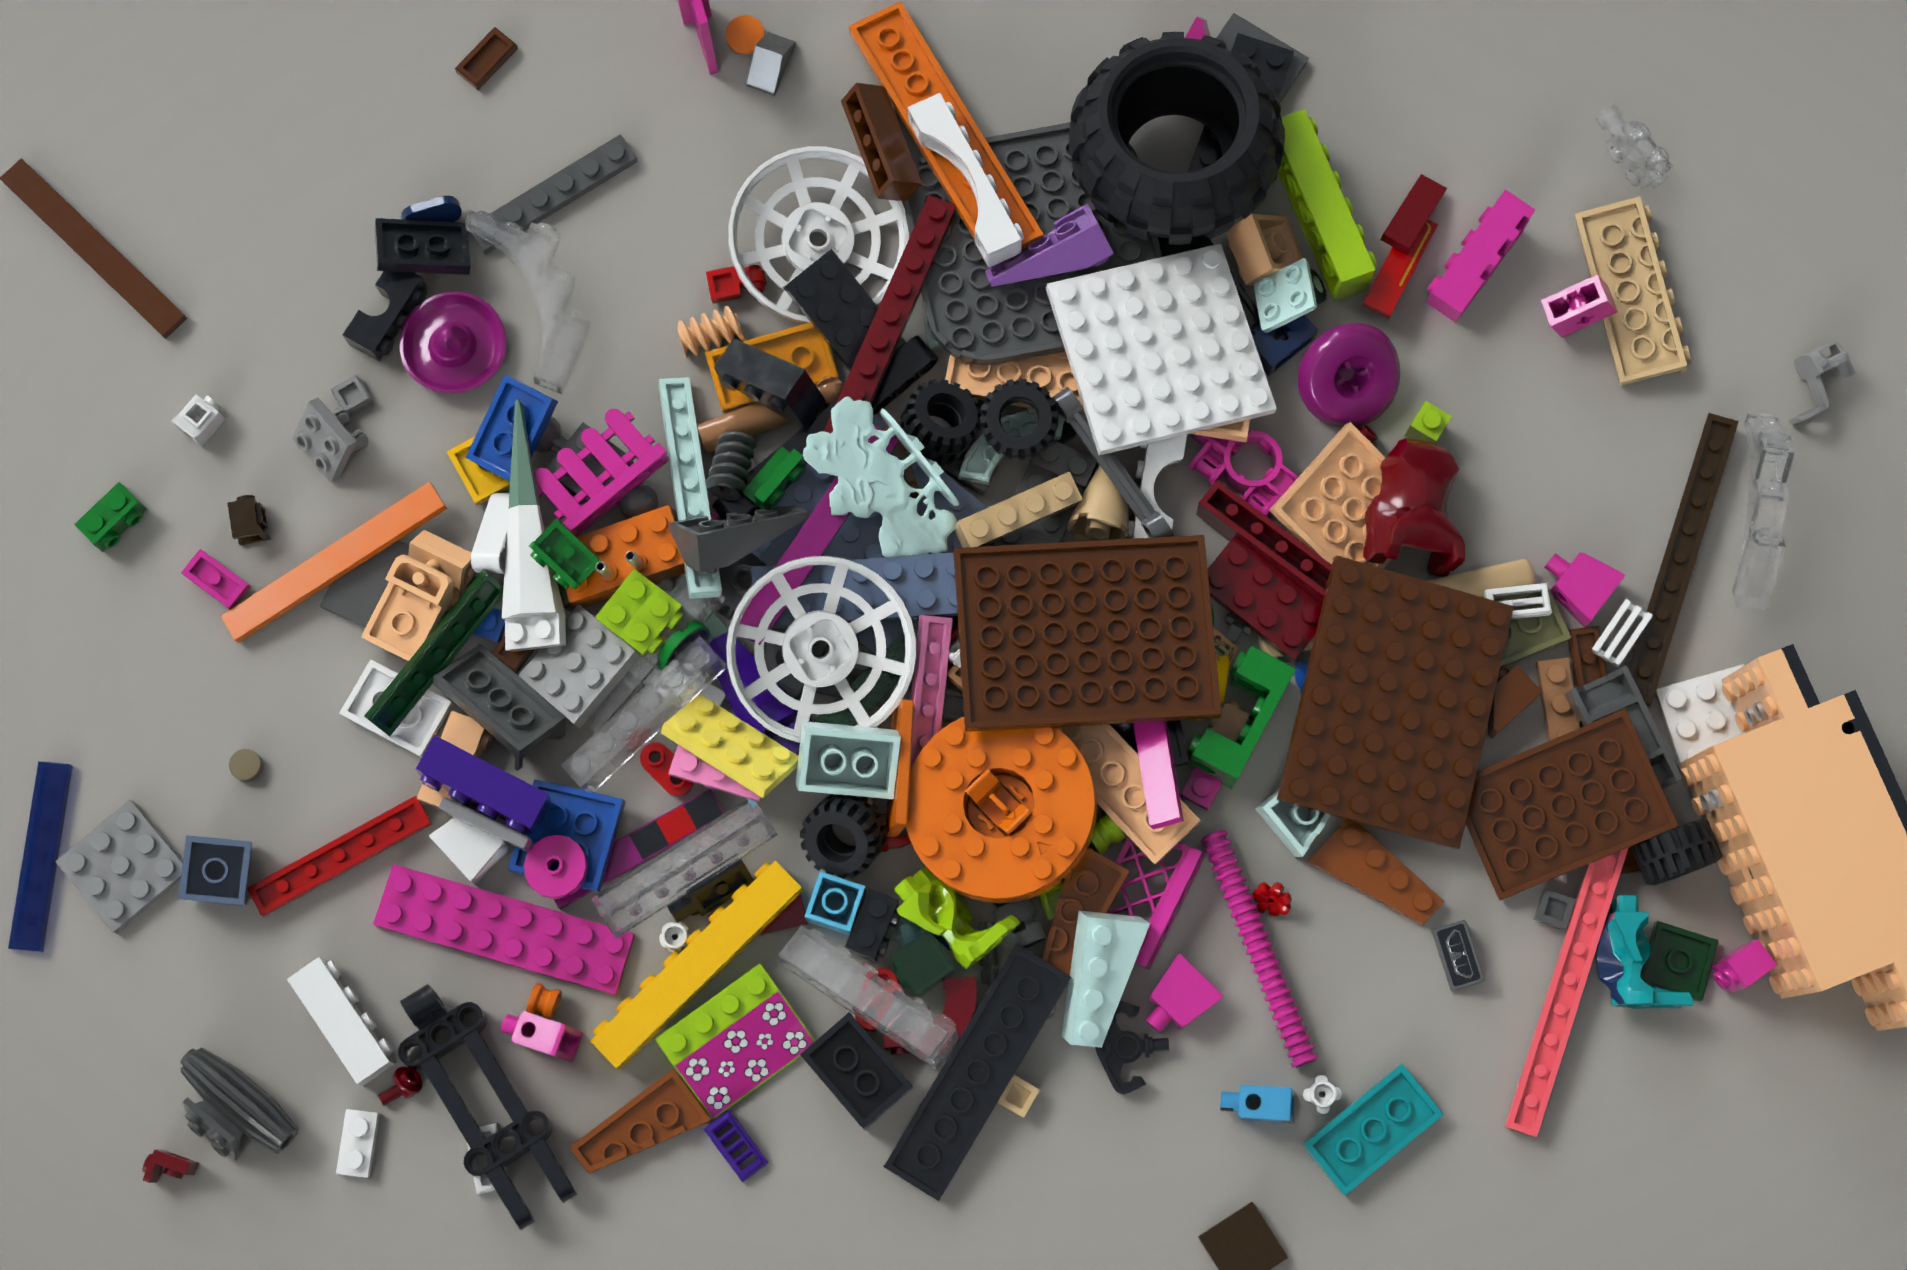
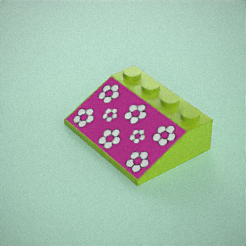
M760 963L655 1038V1041L713 1120L800 1058V1054L815 1042L810 1032Z

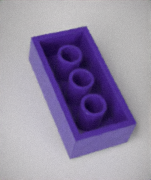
M435 735L416 767V771L420 775L419 780L422 781L423 785L437 792L442 787L449 791L448 795L451 796L452 800L466 807L471 802L478 806V813L496 821L497 817L506 820L505 824L508 825L507 827L522 834H525L526 831L534 834L551 802L548 793Z

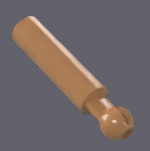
M832 376L824 377L816 385L826 400L823 404L826 406H830L835 402L843 389L842 381ZM756 402L697 424V430L706 453L715 451L718 446V438L723 433L736 431L753 437L788 424L791 421Z

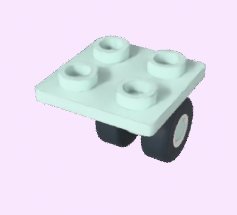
M1305 258L1255 282L1253 285L1261 329L1265 333L1315 310L1318 304L1326 300L1324 284L1319 275L1310 269L1309 262Z

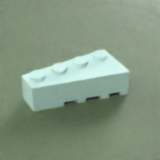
M1277 789L1258 805L1255 810L1294 857H1303L1312 841L1325 827V823L1331 815L1278 801L1279 789Z
M1078 911L1070 970L1072 978L1068 984L1061 1035L1070 1045L1102 1048L1150 925L1139 916Z

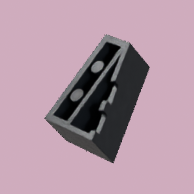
M734 338L714 366V369L721 377L720 382L723 386L731 391L737 390L750 399L762 404L807 430L826 401L805 369Z

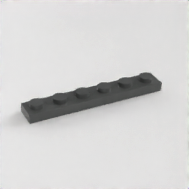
M620 134L470 225L468 229L486 255L638 162L637 157Z

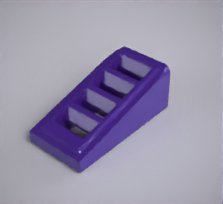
M731 1110L725 1112L703 1129L742 1182L769 1163ZM731 1122L733 1128L718 1138L716 1132ZM739 1133L742 1138L726 1149L724 1143ZM744 1144H747L748 1150L736 1159L731 1156L732 1153ZM754 1154L757 1159L742 1170L739 1164Z

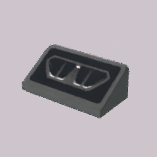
M1466 920L1431 930L1451 991L1485 981Z

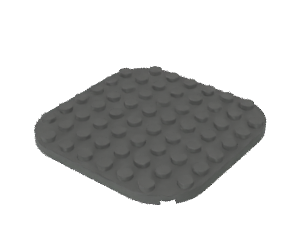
M1070 122L986 137L985 139L1044 235L1055 229L1053 223L1058 219L1088 204L1114 254L1109 256L1108 260L1099 266H1090L1086 269L992 287L985 273L989 268L978 250L974 238L956 211L922 288L921 295L928 327L933 337L945 351L960 360L973 364L991 365L1064 352L1065 348L1046 291L1047 283L1162 257L1158 237L1151 236L1148 241L1129 235L1126 226L1118 221L1116 223L1113 221L1110 223L1095 209L1091 202L1092 197L1090 194L1084 193L1072 168L1069 147ZM1129 143L1128 149L1135 157L1138 158L1135 150ZM924 156L916 166L922 185L908 200L903 201L909 237L928 195L952 203Z

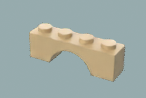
M1069 471L959 520L955 524L956 529L954 531L962 548L984 547L1022 527L1074 507L1083 499Z

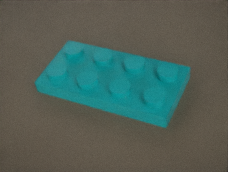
M1400 1064L1302 1145L1339 1192L1346 1196L1444 1114L1407 1068Z

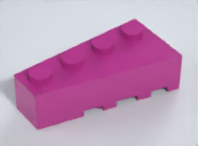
M1505 189L1492 208L1488 206L1478 220L1481 224L1476 231L1471 229L1461 243L1464 247L1460 253L1454 252L1444 266L1447 271L1441 278L1437 275L1427 289L1431 294L1426 303L1456 323L1523 233L1535 209Z

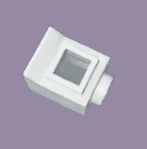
M195 394L171 422L180 431L187 433L197 444L203 447L226 419L219 412L222 407L209 396L202 399Z

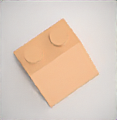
M1250 214L1246 219L1239 221L1226 232L1229 248L1234 253L1240 277L1244 280L1245 285H1254L1255 282L1303 259L1287 216Z

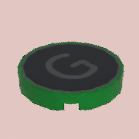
M698 620L686 623L688 628L683 632L681 630L675 631L659 651L657 659L660 662L657 663V667L666 675H676L685 670L695 661L706 646L710 636L709 629Z

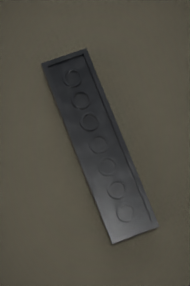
M1018 944L1014 946L892 1151L884 1168L937 1201L941 1199L1072 978L1071 976Z

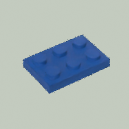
M504 375L465 458L510 482L516 399L522 401L524 406L531 458L558 401L511 376Z

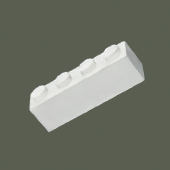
M318 957L287 980L356 1084L365 1086L396 1064L391 1057L395 1054L394 1050L385 1038L380 1040L373 1031L377 1028L376 1023L367 1012L361 1013L356 1005L360 1000L350 986L345 988L339 980L342 973L332 960L327 962L325 959Z

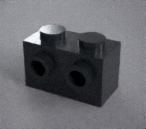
M869 888L846 942V951L874 963L878 955L884 957L890 943V939L886 938L890 926L896 928L901 917L897 912V908L900 905L899 900Z

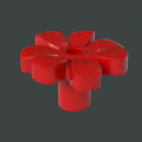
M1265 882L1260 883L1252 894L1254 900L1258 902L1257 910L1260 913H1264L1269 909V915L1271 916L1287 915L1291 909L1290 902L1292 901L1291 895L1283 893L1284 886L1279 882L1273 883L1272 887Z

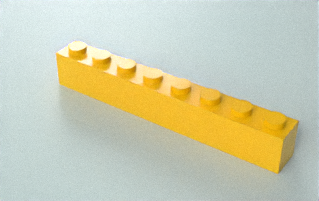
M776 860L771 865L768 862L764 863L755 872L754 876L756 879L748 887L743 884L731 896L734 901L726 909L722 906L709 917L708 920L711 923L703 931L697 929L687 938L685 943L688 946L679 954L676 951L673 952L662 963L665 968L656 977L654 974L648 976L640 984L639 988L641 991L633 999L629 996L616 1008L618 1014L610 1022L605 1019L593 1030L592 1033L595 1036L590 1042L616 1069L621 1070L804 891Z

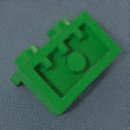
M118 482L74 525L95 547L103 552L105 549L115 546L121 538L120 535L128 527L138 524L147 508Z

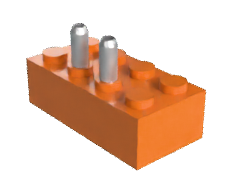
M666 505L577 536L601 561L596 564L593 573L576 590L571 586L566 590L569 603L574 607H577L579 604L585 608L610 599L633 569H636L654 584L686 573L684 560L669 529V523L678 521L677 512L670 505Z

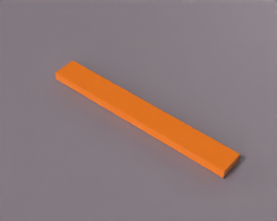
M429 481L221 615V618L233 639L240 643L448 508L434 485Z

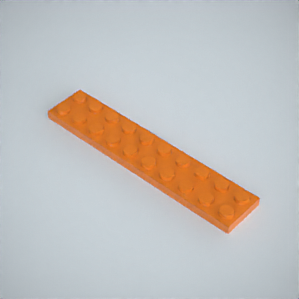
M897 2L848 26L851 37L880 85L885 87L891 103L949 199L955 204L958 214L974 240L978 207L970 184L961 171L948 159L935 151L922 147L908 122L907 107L938 93L942 95L945 103L950 102L952 104L958 126L963 125L970 139L969 146L972 151L977 150L981 156L984 173L986 175L990 174L994 179L997 187L995 192L999 200L1004 198L1010 210L1009 218L1013 224L1018 223L1024 235V240L1021 241V250L1028 248L1029 244L1043 237L1042 230L902 2Z

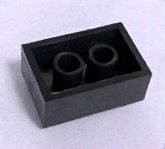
M850 1012L800 1054L864 1131L913 1088L910 1082Z

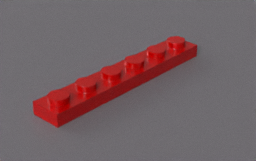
M414 796L247 887V890L260 915L265 917L432 825V822L422 803L417 799V796Z

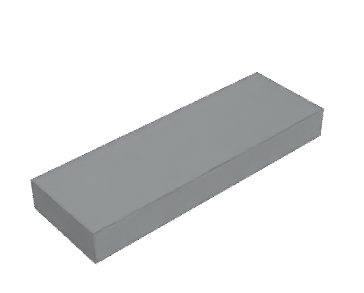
M443 798L438 807L444 813L523 851L529 852L533 845L532 840L528 836L451 799Z

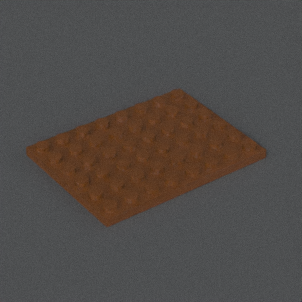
M1204 535L954 548L965 732L1221 717Z
M1338 555L1335 556L1332 562L1277 800L1444 847L1460 849L1514 606Z

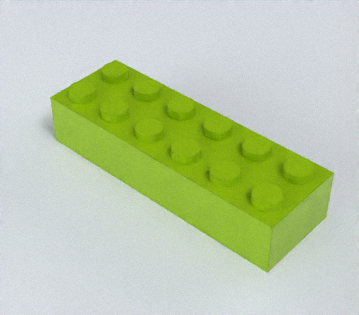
M1305 109L1283 116L1281 119L1285 128V142L1278 176L1333 302H1337L1364 292L1369 287L1376 270L1375 268H1377V262L1372 251H1367L1363 242L1365 241V235L1361 225L1354 222L1352 217L1353 207L1349 198H1344L1340 190L1342 184L1339 174L1336 170L1332 171L1330 167L1328 149L1325 144H1320L1317 124L1313 117H1308Z

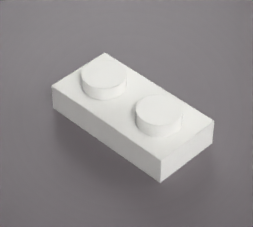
M346 1109L336 1174L370 1178L380 1113Z

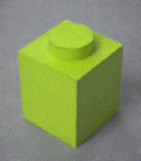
M1425 401L1404 436L1409 439L1435 444L1452 416Z

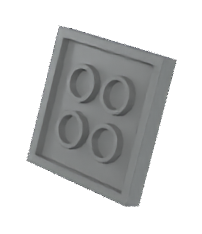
M578 604L566 618V646L541 648L518 676L574 725L581 728L641 655Z
M128 800L55 861L110 930L116 934L181 880L183 865L181 858L132 800Z

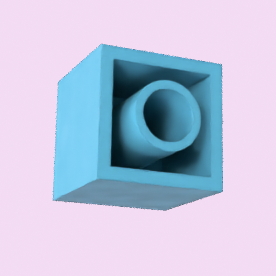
M820 871L804 916L806 921L849 936L867 893L866 887Z

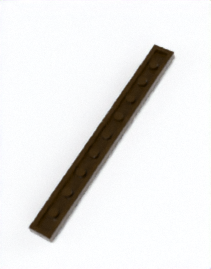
M1708 413L1646 611V613L1649 612L1653 616L1637 640L1629 666V671L1647 707H1651L1739 423L1737 420Z

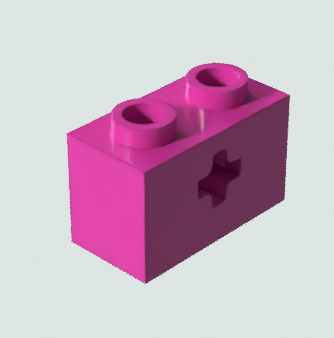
M1598 274L1541 300L1550 326L1561 338L1618 312L1608 285Z
M1757 938L1735 948L1712 965L1711 969L1714 972L1713 978L1723 990L1727 989L1729 993L1749 987L1776 967L1777 963Z

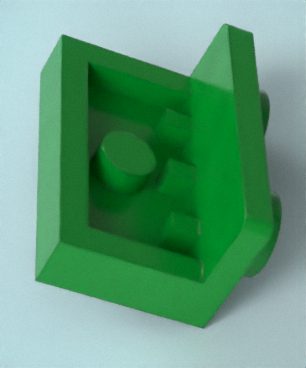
M780 447L747 485L745 490H743V494L761 509L776 506L784 497L787 487L792 482H797L805 471L803 455L795 449L790 453L784 447Z
M557 518L529 545L533 550L530 556L543 568L548 564L556 572L553 578L566 590L570 586L576 590L593 573L596 564L601 561Z

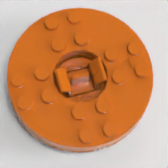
M964 717L934 735L923 747L911 767L908 823L906 825L909 839L917 855L930 872L941 883L965 897L988 903H1013L1036 897L1058 885L1062 878H1066V875L1071 873L1070 870L1072 868L1075 869L1090 845L1097 816V798L1094 783L1082 754L1069 737L1057 727L965 732Z

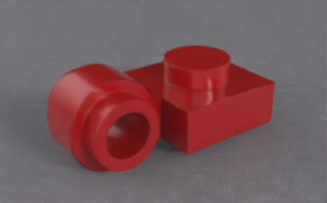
M759 265L745 267L746 274L761 293L765 291L764 286H766L767 281L764 270H761ZM734 266L706 272L713 304L742 298L740 288L747 290Z

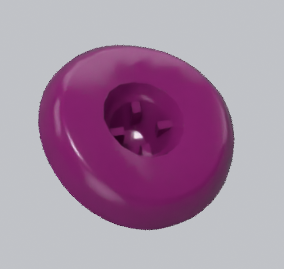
M460 291L440 293L422 302L406 320L400 336V356L406 371L422 386L444 393L467 392L483 385L500 368L506 352L504 326L496 311L481 298L471 293Z
M1348 323L1336 326L1318 337L1304 354L1298 370L1299 394L1313 416L1326 424L1342 428L1349 422L1354 426L1366 425L1379 418L1391 405L1396 396L1400 383V363L1397 351L1388 336L1374 326L1364 323Z

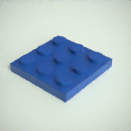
M534 779L532 786L548 793L551 802L534 834L526 831L524 835L532 840L533 845L542 838L552 835L566 836L578 843L584 850L589 867L586 880L580 888L600 893L626 802L620 798ZM514 846L508 870L525 875L524 863L528 852ZM554 861L551 864V871L559 868V861Z

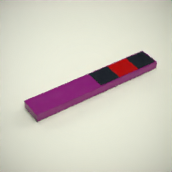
M706 790L615 841L602 886L724 819L726 816L712 790ZM579 888L572 895L569 894L563 898L554 899V901L561 910L593 891Z

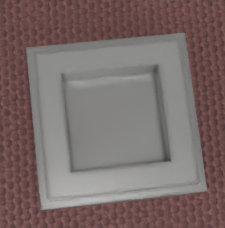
M357 374L330 389L340 407L344 409V413L347 412L349 416L373 403Z

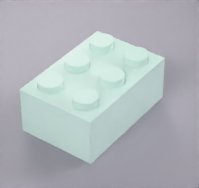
M802 721L796 774L798 791L894 799L901 736L897 730Z

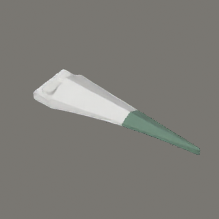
M518 399L515 401L502 603V619H505V650L511 652L566 646L565 611L557 581L553 578L555 575L554 570L548 564L543 568L530 556L533 550L529 545L544 532V525L533 473L524 406L522 401Z

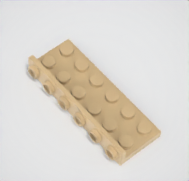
M1641 196L1575 213L1574 218L1590 276L1593 277L1598 274L1608 285L1618 311L1602 319L1620 386L1679 371L1680 374L1686 373L1687 363H1691V356L1688 346H1682L1679 335L1684 334L1680 317L1674 318L1671 307L1676 306L1672 289H1666L1664 278H1668L1664 260L1658 261L1656 251L1660 250V245L1656 232L1651 233L1648 223L1652 222L1649 205H1643Z

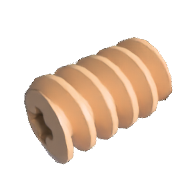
M729 306L724 307V316H721L717 310H713L712 320L705 313L701 314L700 324L694 317L689 318V327H686L681 320L678 321L677 330L686 358L688 349L695 356H698L699 346L701 345L706 352L711 351V342H714L718 348H722L723 338L729 344L733 340L734 335H737L742 342L745 341L736 312L733 313Z

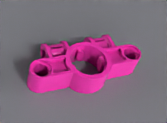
M1249 430L1246 443L1190 434L1203 448L1195 456L1188 468L1191 471L1196 470L1208 479L1210 486H1213L1223 476L1231 488L1244 494L1241 497L1267 517L1271 514L1270 508L1299 477L1282 464V451L1278 443L1264 432ZM1243 445H1257L1265 455L1269 454L1271 456L1273 468L1270 467L1261 480H1246L1243 474L1233 470L1230 455L1235 456Z

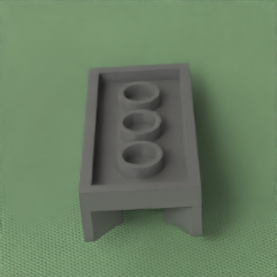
M481 644L433 676V684L514 754V769L517 771L523 767V756L545 739H562L565 736L566 717Z

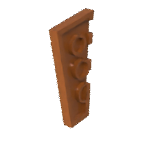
M1346 819L1306 862L1315 868L1327 872L1333 878L1358 889L1364 895L1385 904L1386 907L1421 926L1444 903V900L1358 822Z
M673 1068L569 1148L586 1172L590 1174L712 1121V1119Z

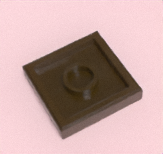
M1253 1202L1248 1203L1198 1236V1239L1218 1270H1270L1288 1258Z

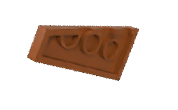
M1089 847L1075 869L1072 868L1070 870L1071 873H1068L1066 878H1064L1060 898H1058L1054 920L1052 927H1050L1042 956L1044 961L1069 976L1078 911L1108 913L1131 871Z

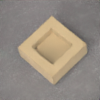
M1013 1075L997 1103L1024 1118L1040 1089Z

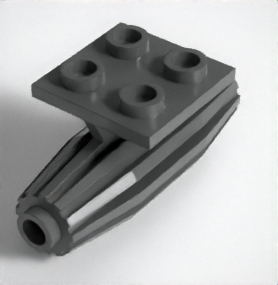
M202 1047L197 1050L194 1048L189 1050L181 1059L180 1063L183 1066L180 1072L203 1099V1101L194 1103L187 1097L183 1101L186 1111L184 1116L189 1121L187 1126L197 1136L202 1137L205 1134L213 1142L211 1146L219 1155L224 1158L229 1155L236 1161L240 1157L238 1148L242 1135L247 1136L276 1154L282 1152L298 1134V1127L275 1099L237 1067Z

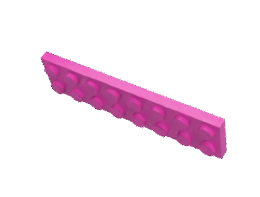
M395 864L392 865L373 923L377 927L616 996L635 938L634 933Z

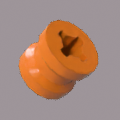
M536 983L529 997L526 1012L531 1014L539 1013L544 1018L553 1020L560 1004L562 991L558 989L548 990L543 984Z

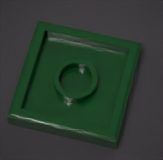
M1655 921L1649 941L1651 946L1650 956L1643 965L1640 976L1645 983L1652 987L1675 992H1689L1693 1000L1701 1002L1703 1001L1719 940Z

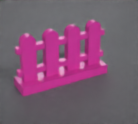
M618 409L608 410L605 414V421L609 427L600 435L593 428L585 429L581 434V441L585 446L584 449L578 454L570 448L561 449L557 454V460L561 468L553 474L543 467L538 468L534 472L538 497H541L543 494L547 496L558 509L554 512V515L559 521L565 517L566 519L563 521L564 526L576 537L619 503L629 491L642 484L669 461L666 450L659 443L654 447L651 446L655 440L650 434L644 438L631 422L635 418L630 412L624 415ZM615 435L629 449L622 457L607 443ZM590 455H593L605 469L598 477L583 462ZM637 458L638 460L629 467L628 464ZM567 474L582 489L574 497L559 482ZM611 478L614 479V480L611 481L607 486H604V484H605L608 480H610ZM588 497L590 498L584 505H579Z

